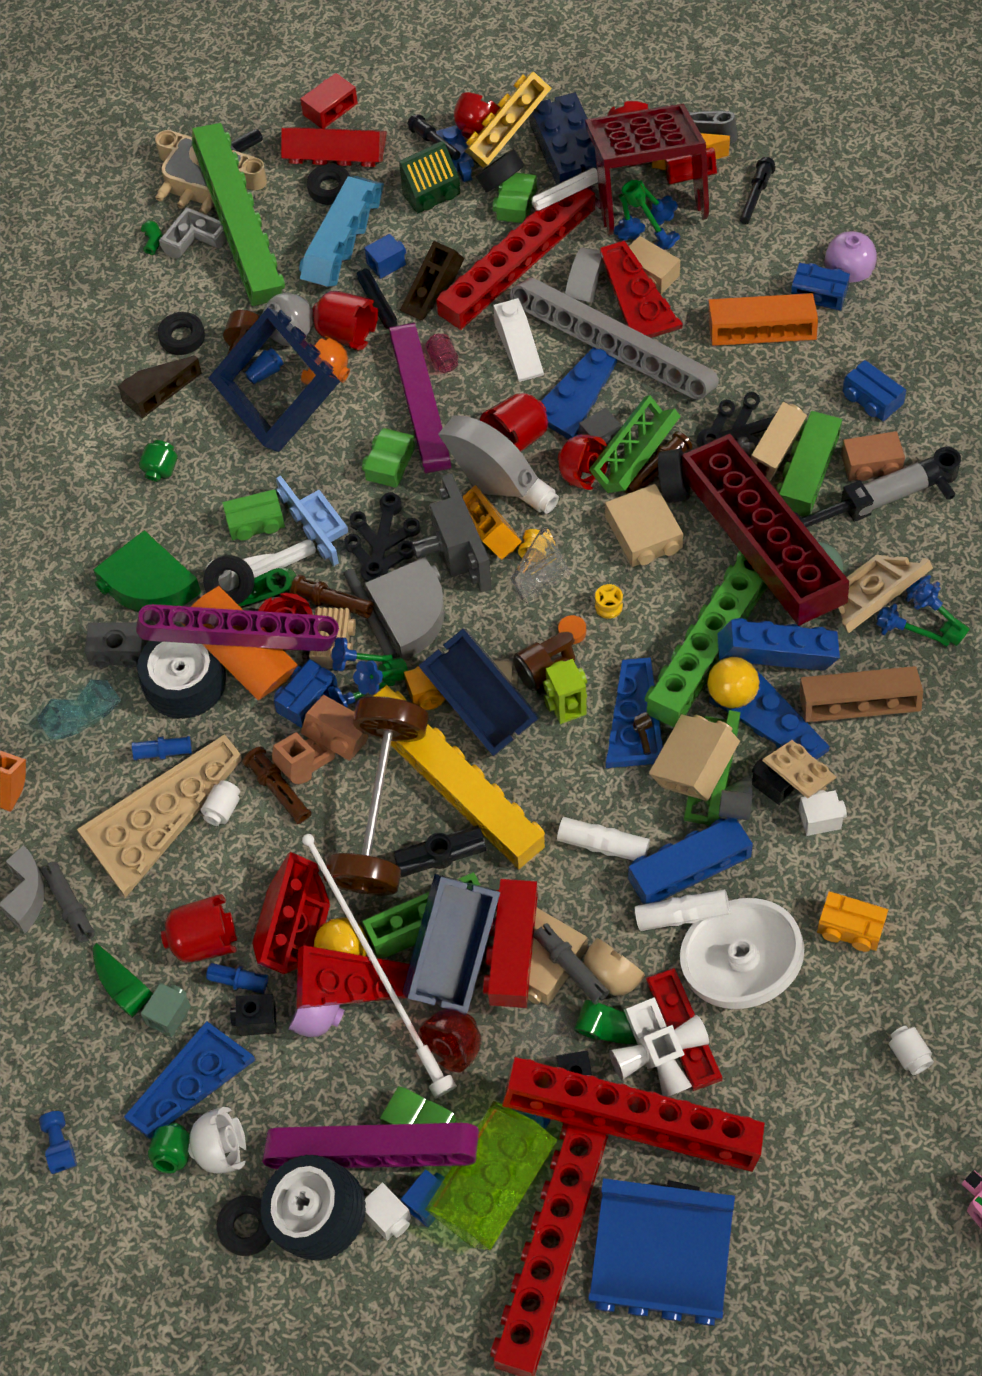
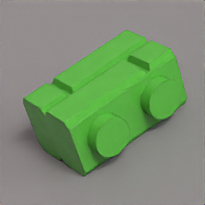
M275 489L222 502L232 540H248L253 535L264 532L272 534L285 527Z

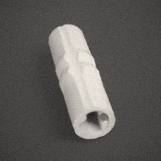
M567 817L562 818L557 835V841L632 861L641 856H647L650 839L621 832L615 828H606L600 824H590Z
M724 889L697 895H685L681 898L672 897L664 901L635 906V915L639 930L645 931L730 915V905L727 892Z

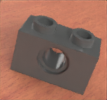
M137 622L88 623L84 652L89 664L98 668H106L109 665H122L127 668L136 667L140 652L148 642V640L142 639L137 634Z

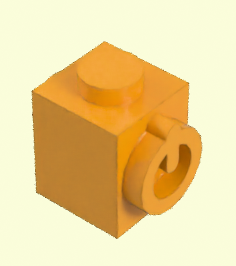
M419 666L404 672L406 687L413 704L422 707L424 710H431L437 708L446 700Z

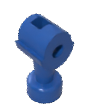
M51 1111L43 1114L39 1118L41 1131L48 1133L50 1147L45 1151V1157L51 1174L76 1167L77 1161L70 1140L65 1141L61 1131L66 1125L64 1113L61 1111Z

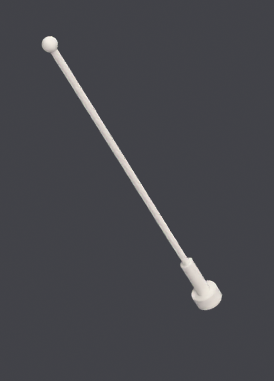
M305 834L302 838L303 844L311 850L418 1047L416 1052L433 1081V1084L429 1086L431 1093L435 1099L445 1095L457 1087L451 1075L444 1077L428 1045H423L316 849L313 835Z

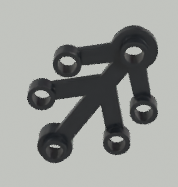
M749 392L743 399V407L732 429L721 432L726 419L731 417L735 410V405L731 400H723L719 404L718 414L711 428L704 429L698 434L696 440L697 447L708 444L706 441L707 437L717 440L731 434L736 441L740 437H747L749 442L754 443L756 449L761 439L752 436V434L767 430L774 416L746 424L752 411L758 407L760 397L757 393ZM752 398L756 401V403L749 404L747 402V399ZM728 406L731 411L725 412L722 410V407Z
M393 492L385 493L380 499L382 516L377 535L367 524L366 515L363 512L356 511L350 515L351 527L358 530L374 549L371 558L361 547V540L357 534H349L344 539L345 549L353 553L362 564L360 569L361 576L366 582L387 574L388 569L404 559H411L415 555L411 541L405 539L420 533V523L416 518L406 519L403 523V528L389 536L393 516L399 514L402 509L401 498ZM357 519H362L361 522H354ZM411 525L416 526L414 529L408 528ZM352 541L357 542L355 545H349ZM399 544L397 552L384 558L385 551ZM405 548H410V549H411V550L408 551V552L402 551V550L405 549ZM372 568H378L377 571H370Z

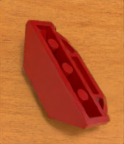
M289 852L267 889L252 944L257 964L279 973L287 974L298 968V949L303 945L314 947L317 931L326 923L330 908L325 886L318 873L320 871L317 863L292 852Z

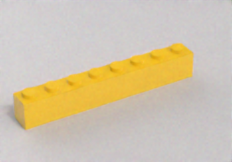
M388 685L373 696L407 701L399 691L394 692ZM427 724L425 737L418 741H391V746L473 826L479 825L483 836L518 870L545 848V833L541 826L535 821L531 823L517 803H510L497 784H490L477 765L473 764L471 766L457 746L451 747L438 728H432Z

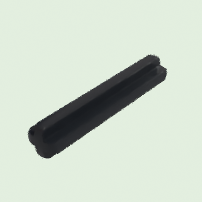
M367 268L359 270L357 272V279L367 297L374 300L372 305L378 308V317L384 327L389 329V327L397 326V318L370 270Z

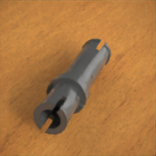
M58 862L47 863L51 871H48L44 865L41 873L63 911L62 917L64 921L70 924L78 942L89 941L86 933L92 939L96 932L85 915L86 909L84 905L78 903Z
M548 923L543 925L545 929L540 927L533 937L550 954V960L553 963H558L592 1000L594 1005L604 1000L609 994V990L574 954L570 943L564 942Z

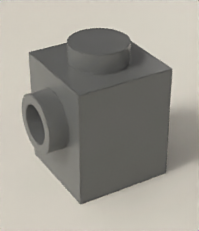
M604 408L579 423V435L601 437L608 445L620 430L621 424Z

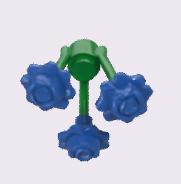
M930 575L921 577L906 589L908 593L906 601L909 602L911 599H915L914 608L916 610L930 606L934 611L937 610L943 615L946 621L939 629L943 633L942 636L907 623L906 619L899 617L897 604L895 603L890 607H882L876 625L882 628L881 634L884 636L894 628L902 631L907 629L936 640L945 647L950 642L957 646L970 628L951 615L942 606L943 602L937 598L941 589L939 587L940 583L937 581L930 584Z

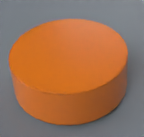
M566 616L559 622L558 634L570 632L573 634L574 644H578L586 637V623L578 616Z

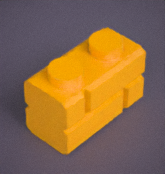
M829 891L819 920L817 933L822 934V937L830 942L837 943L841 940L851 943L859 951H877L889 909Z

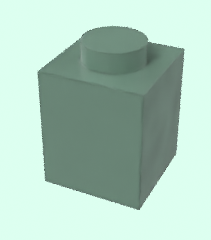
M160 983L141 1012L145 1024L173 1037L191 1008L186 996L187 993L176 985L168 987Z

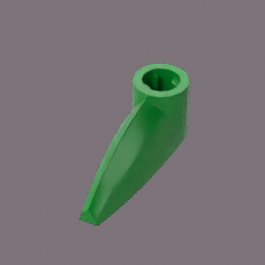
M285 567L272 569L255 577L254 587L250 596L238 605L243 606L280 593L290 592L292 582L297 575L292 569ZM279 574L286 577V582H283L285 586L278 584Z
M96 943L92 951L98 977L115 1003L133 1018L148 1003L153 993L135 975Z
M584 1000L574 1027L575 1032L594 1040L601 1039L622 1044H637L624 1012L601 1003L594 1005L592 1000Z

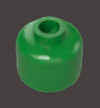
M154 440L153 443L145 445L139 461V467L145 473V478L160 482L161 478L167 479L172 476L178 459L174 446L161 440Z
M177 1123L160 1126L154 1131L148 1149V1158L156 1170L171 1174L183 1169L187 1165L190 1157L188 1152L190 1133Z

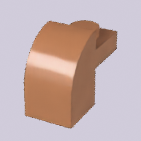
M297 732L273 745V763L294 784L308 782L312 777V772L335 759V752L310 738L304 740Z

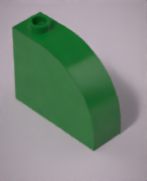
M145 530L93 569L97 579L95 585L102 594L106 595L109 593L121 605L137 612L142 607L151 604L183 606L201 593L198 579Z

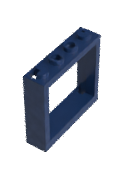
M268 307L208 379L264 447L279 452L340 383V380L333 373L334 367L319 357L321 352L314 345L305 341L306 335L296 326L293 327L290 323L292 321L291 317L287 316L282 310L277 312ZM277 329L316 376L271 427L233 380Z

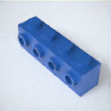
M736 618L731 620L717 634L719 660L739 657L751 664L823 671L827 670L840 658L837 631L826 630L824 627L802 628L797 624L784 626L775 625L770 621L756 623L747 622L743 618Z
M721 818L701 832L693 831L689 833L684 840L674 845L669 843L662 846L657 853L649 857L641 856L635 859L628 866V880L643 904L659 902L750 858L753 843L737 819Z

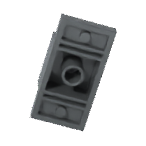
M453 474L442 476L443 488L439 489L442 501L430 504L433 536L412 541L416 558H420L421 556L440 551L451 577L468 572L472 584H478L481 592L490 590L492 586L489 557Z

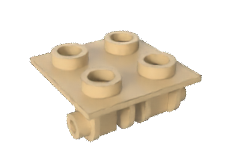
M793 740L762 760L806 798H810L820 790L826 791V786L837 778L829 771L825 764L818 762L802 745L797 744Z

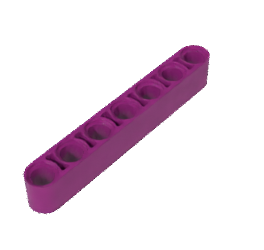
M415 322L389 327L390 338L410 418L414 426L413 429L424 473L451 469L448 448L438 435L443 428Z
M154 604L141 608L136 624V632L139 637L148 641L307 651H327L331 649L339 631L337 621L332 617L323 615ZM152 620L156 625H148L144 621ZM182 622L185 624V627H178L174 623ZM203 624H211L215 628L208 629L204 627ZM237 625L242 627L244 630L238 631L235 630L232 626ZM261 628H269L272 632H264ZM290 629L298 630L301 634H293ZM318 631H325L329 636H322Z
M469 1123L277 1127L267 1131L262 1162L269 1168L279 1169L285 1162L295 1157L318 1155L328 1158L344 1168L466 1166L476 1162L479 1128Z

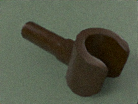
M647 712L637 715L633 722V729L639 734L644 755L651 754L645 730L653 727Z

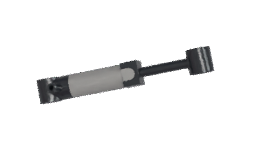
M952 447L939 448L934 453V456L865 484L858 480L843 486L841 502L802 518L796 512L794 513L806 528L846 511L855 522L870 516L873 509L933 485H937L947 500H951L955 497V492L949 483L955 481L958 476L961 455Z

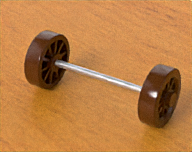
M366 697L356 702L353 725L359 731L383 740L362 854L336 853L327 857L326 867L339 889L377 896L393 895L398 892L401 869L392 862L371 856L391 741H418L426 735L429 715L422 707L416 704L390 697Z

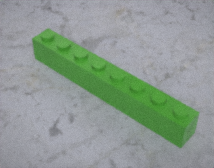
M221 123L192 128V146L251 306L265 304L275 295L282 293V289H285V282L282 274H278L276 270L277 261L274 253L270 254L268 249L269 239L267 233H262L260 214L253 209L254 200L252 193L246 190L244 172H240L238 169V156L236 152L231 150L230 135L228 132H224Z

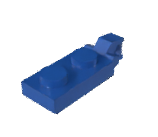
M455 125L436 131L439 136L460 151V158L458 160L452 159L462 181L473 180L471 167H474V160L465 152L468 146L461 130Z

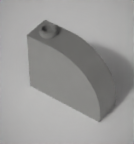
M453 415L438 434L472 485H476L483 494L524 497L538 479L519 449L502 433L480 420L467 416Z
M426 557L365 583L367 597L370 601L374 602L373 607L400 657L404 660L427 648L439 634L444 622L445 608L442 587L439 582L441 576L435 565L431 566Z

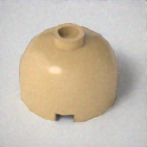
M599 938L595 939L585 954L583 963L609 990V994L613 996H624L632 992L645 976V973L623 955L621 956L614 951L611 946Z

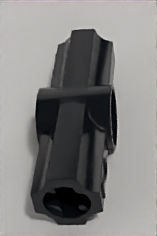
M479 825L448 835L434 833L429 836L427 841L393 851L396 865L401 869L402 878L430 868L444 869L450 866L453 861L487 850ZM442 848L446 850L442 854L434 853L437 849Z

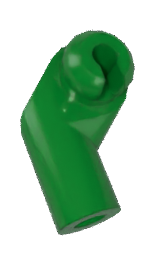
M148 220L141 226V232H146L144 235L149 238L143 250L146 254L155 255L160 246L159 240L163 234L156 222Z

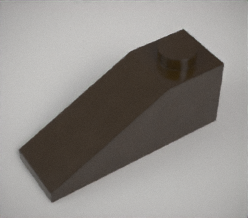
M433 241L400 311L423 321L436 305V299L440 293L447 290L454 282L465 258L456 250Z
M193 355L137 371L118 385L122 401L143 419L202 374L198 357Z

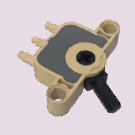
M254 129L231 142V150L236 152L238 156V169L240 172H244L246 188L250 190H260L267 183L263 161L241 153L263 140V136L258 129ZM171 130L159 132L155 137L159 158L164 161L161 167L164 183L158 190L156 200L162 201L170 192L181 196L177 203L179 208H184L190 200L202 203L199 212L206 215L215 206L195 155L192 137Z

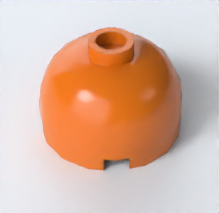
M324 336L325 340L321 338L315 344V347L321 352L319 357L334 367V375L340 382L344 383L350 373V369L347 368V352L340 343L328 336ZM310 368L308 371L303 369L301 381L308 385L316 375Z

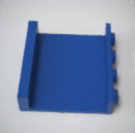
M603 1178L589 1302L595 1303L596 1310L615 1312V1306L628 1308V1314L648 1317V1311L662 1312V1319L681 1321L682 1315L695 1317V1323L701 1325L715 1326V1320L722 1321L735 1196Z

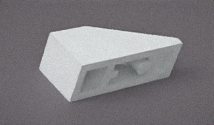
M519 298L495 304V326L518 381L521 382L543 376L542 365Z

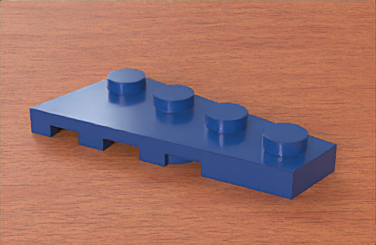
M593 347L541 401L546 407L548 427L567 439L577 436L579 423L587 419V415L613 371L617 359L606 354L604 350Z
M651 657L622 660L606 768L654 764L663 748L659 720L650 716L653 727L645 730L651 751L649 755H644L639 734L633 729L634 718L647 711L645 696L651 686H655Z
M759 672V689L754 700L748 705L730 709L718 704L712 696L709 698V703L717 708L720 707L727 713H729V710L741 712L740 721L752 728L753 732L760 737H765L776 744L777 748L793 740L797 744L802 745L816 760L829 751L830 746Z
M206 1021L124 1118L129 1124L150 1139L158 1127L171 1124L253 1063L255 1058L251 1053Z

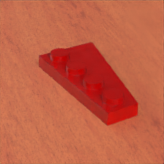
M625 240L601 247L600 255L626 326L650 338L682 329L683 323L672 312L671 306L665 298L663 299L656 289L653 280L642 269L643 266Z
M306 945L298 949L296 1009L391 1000L369 957ZM376 958L398 999L407 998L402 994L410 964Z

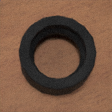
M512 149L488 165L475 177L485 192H490L517 173L525 164L516 151Z
M681 449L662 451L658 454L660 486L667 503L685 501L690 498V486L683 478L682 455L684 453Z

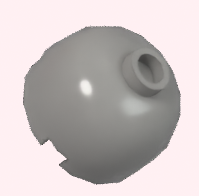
M289 292L277 294L264 307L263 312L268 307L277 312L282 310L287 316L291 317L292 321L290 323L293 327L299 328L306 336L313 325V309L309 307L308 300ZM277 329L270 336L273 341L280 345L291 346Z

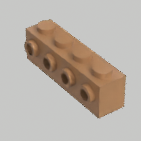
M916 666L800 677V702L805 722L919 712L922 710L923 688Z

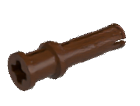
M674 432L672 439L664 446L661 445L657 448L656 456L642 467L624 492L629 494L645 488L659 475L658 454L660 452L681 449L683 453L690 452L693 447L688 437L682 432Z
M300 574L294 578L291 585V594H297L311 601L316 606L325 604L337 609L348 608L350 613L367 619L370 618L374 607H370L374 605L372 601L328 588L325 582L319 581L316 583L307 580L305 576Z
M256 747L246 754L243 764L245 767L251 768L255 773L257 782L269 788L280 804L293 817L296 824H301L311 816V811L307 809L282 778L281 770L266 756L264 747ZM282 790L292 800L293 804H290V802L281 793Z

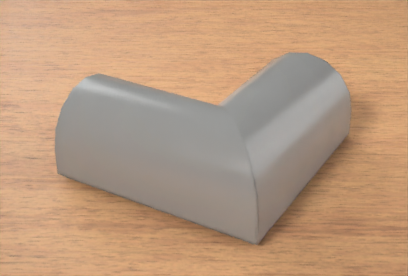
M186 207L159 242L162 250L167 255L178 259L195 239L216 248H222L227 239L220 220Z

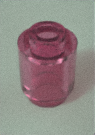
M446 334L432 335L426 342L425 348L434 367L442 373L453 371L458 366V354L449 336Z

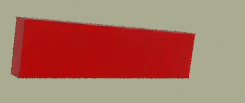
M675 968L646 978L648 988L652 997L656 999L667 1027L672 1025L676 1029L695 1016ZM709 1045L682 1049L684 1055L678 1058L687 1079L692 1085L693 1091L722 1081L723 1077Z

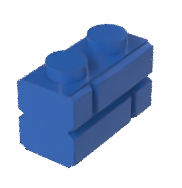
M799 263L792 283L791 295L813 293L815 305L841 311L849 287L850 273H845L840 269L822 268L813 263Z
M866 360L861 362L856 369H853L844 378L842 392L845 397L851 402L856 401L864 407L869 416L877 417L881 421H885L905 401L906 389Z
M311 659L308 660L304 666L300 665L294 670L292 680L286 687L281 686L274 695L276 712L302 728L306 713L323 695L330 696L329 687H338L336 676Z

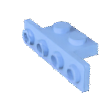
M282 476L277 477L278 488L275 490L281 503L289 505L290 514L296 522L301 521L307 538L311 541L315 540L318 544L317 549L324 560L329 559L333 566L339 564L336 549L331 542L348 533L347 525L320 490L299 500Z

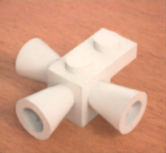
M655 997L624 1009L638 1045L609 1051L611 1062L618 1077L623 1080L646 1064L647 1069L657 1067L662 1096L668 1097L692 1087L675 1059L684 1055L682 1049L709 1044L708 1034L700 1017L695 1015L676 1029L672 1025L667 1027Z

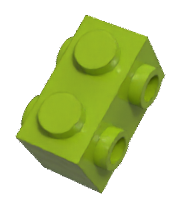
M573 659L565 662L558 661L546 668V680L543 681L547 694L544 695L546 707L549 712L554 711L560 724L587 715V692L585 685L587 684V678L583 669L577 668Z

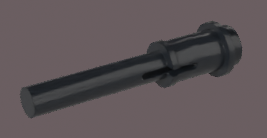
M414 114L408 119V128L412 133L416 132L425 141H431L433 144L443 141L450 157L453 160L460 158V151L436 133V129L426 122L424 116Z
M763 157L756 163L757 170L751 181L753 187L740 217L742 224L749 223L762 189L767 187L770 175L775 172V162L770 157Z

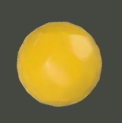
M729 657L720 660L712 667L707 685L710 695L718 704L726 708L736 709L746 706L754 700L760 681L758 672L750 662L739 657Z
M348 918L331 919L317 931L314 947L362 956L367 955ZM357 923L368 942V937L364 929L360 926L359 923Z

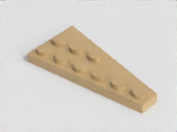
M225 734L77 829L81 838L125 898L202 808L213 786L218 785L221 780L225 781L242 761L241 754Z

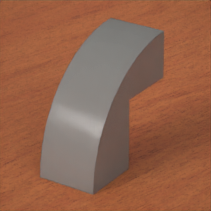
M580 248L570 271L565 291L566 295L577 300L594 302L599 272H604L605 268L600 250Z
M23 845L6 860L12 874L22 883L0 902V908L12 923L23 933H26L39 916L45 892L42 874L33 856Z

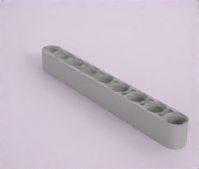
M535 278L524 280L510 291V299L519 298L525 312L596 349L604 350L606 354L692 399L700 400L718 386V376L712 369Z

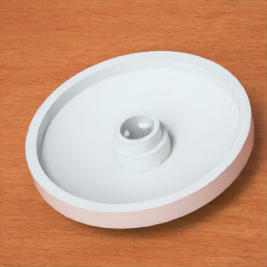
M740 898L729 901L730 915L693 923L683 939L680 950L681 968L693 992L712 1005L728 1009L750 1008L777 997L794 981L801 969L804 958L803 938L796 921L789 912L767 900Z

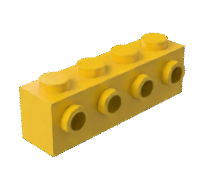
M531 72L527 76L522 74L513 85L516 90L511 96L507 93L497 104L501 107L494 115L491 112L482 122V125L485 126L479 134L475 131L466 141V144L469 146L465 152L482 168L489 165L552 89L535 72Z

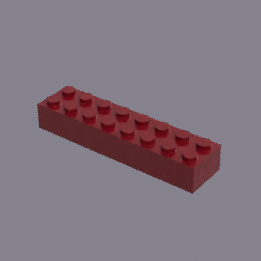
M731 434L682 455V473L685 481L798 626L848 603L850 581Z

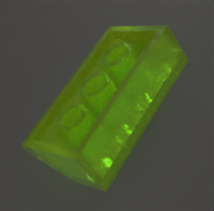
M497 1101L492 1102L477 1126L479 1128L476 1162L466 1166H452L425 1209L469 1246L484 1250L492 1249L557 1142V1139L537 1122L511 1108L503 1107Z

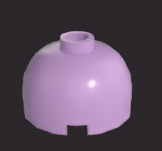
M855 231L843 232L829 243L824 263L827 269H840L845 273H850L849 283L860 282L868 278L875 269L877 252L875 245L868 236Z
M340 1005L297 1009L290 1023L289 1030L306 1037H319L325 1034L331 1025L338 1027L345 1010L339 1008Z

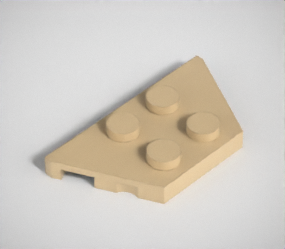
M875 555L847 577L850 581L848 603L838 607L846 632L850 633L932 570L933 567L930 560L922 558L920 563L909 562L908 557Z

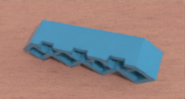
M358 176L347 177L300 262V279L327 287L337 285L342 260L351 259L356 234L365 233L370 209L378 208L380 205L384 183Z

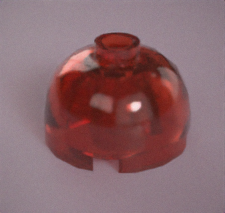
M444 1009L431 1015L418 1030V1036L423 1045H428L431 1052L433 1051L444 1059L439 1064L451 1072H463L474 1062L481 1048V1035L475 1019L471 1015L458 1010Z

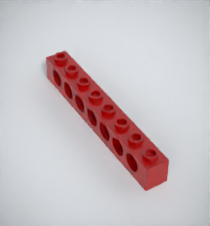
M585 188L527 216L523 223L515 230H511L503 241L493 246L486 256L476 261L469 271L459 276L451 287L440 293L436 299L438 315L459 330H462L595 210V193Z
M514 1057L507 1080L503 1107L753 1172L761 1156L765 1122L754 1120L748 1116H738L723 1112L717 1108L696 1105L687 1100H677L662 1096L656 1092L639 1090L622 1083L601 1080L592 1075H582L567 1071L561 1067L544 1065L531 1059Z
M563 1123L560 1133V1139L564 1140L561 1151L555 1150L550 1169L554 1170L551 1181L545 1180L540 1199L545 1201L541 1212L535 1211L532 1220L531 1230L535 1231L531 1243L526 1241L521 1261L525 1262L522 1273H516L512 1282L511 1293H515L511 1306L505 1305L500 1322L505 1327L501 1338L495 1337L491 1348L490 1357L494 1358L495 1369L517 1376H535L609 1134ZM576 1146H583L588 1152L583 1156H575L571 1153V1150ZM566 1176H574L578 1179V1183L569 1187L562 1184L561 1180ZM557 1206H564L569 1212L564 1217H556L552 1214V1210ZM553 1236L560 1242L554 1248H546L542 1245V1241L546 1237ZM543 1267L550 1274L547 1278L538 1280L532 1276V1272L536 1268ZM528 1299H535L540 1303V1306L537 1310L528 1312L522 1308V1304ZM517 1331H525L530 1335L529 1340L524 1344H516L511 1338Z

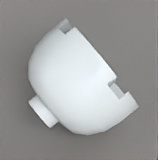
M220 1107L203 1114L193 1124L190 1133L189 1155L207 1172L217 1174L230 1173L240 1170L245 1165V1161L240 1162L239 1147L246 1150L245 1134L237 1117L231 1119L227 1113L232 1111L228 1107Z

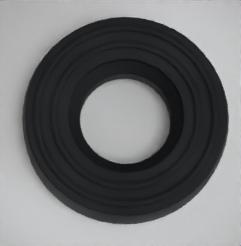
M326 164L319 166L308 176V193L317 203L332 205L344 182L350 175L345 168L339 165ZM328 179H334L339 183L336 188L330 190L320 187V184Z
M177 312L162 320L158 327V338L161 346L167 352L174 355H186L196 351L203 344L205 330L203 323L196 315L189 312ZM180 327H186L191 330L190 336L181 340L174 339L172 333Z
M225 555L216 558L207 566L204 572L203 585L206 593L220 586L218 578L222 571L231 570L238 575L239 585L234 591H224L237 604L242 603L250 596L254 587V574L251 567L246 561L237 556Z
M249 1195L239 1196L230 1200L221 1209L217 1218L216 1229L222 1245L228 1251L240 1256H250L261 1252L271 1242L272 1239L266 1233L267 1231L262 1224L263 1221L260 1213L262 1201L260 1198ZM243 1214H251L258 1219V1229L250 1237H240L234 1232V1223Z

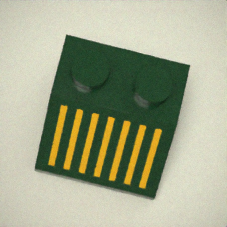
M443 141L399 161L403 196L417 214L425 210H431L435 205L446 200H452L460 194L459 176Z

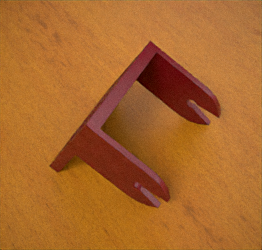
M684 103L585 119L586 130L596 153L600 208L604 227H607L608 236L614 233L611 168L691 155L697 210L701 211L702 220L708 218L709 190L706 142Z

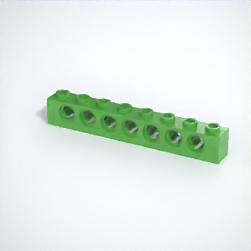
M740 550L737 554L735 565H729L722 585L717 584L714 588L709 605L704 604L701 608L696 625L691 624L685 635V642L683 645L678 644L672 654V662L669 666H663L658 677L659 682L656 686H651L646 693L645 702H647L646 712L648 715L672 727H675L681 714L686 715L707 683L712 667L720 661L717 634L733 619L743 618L747 620L768 587Z

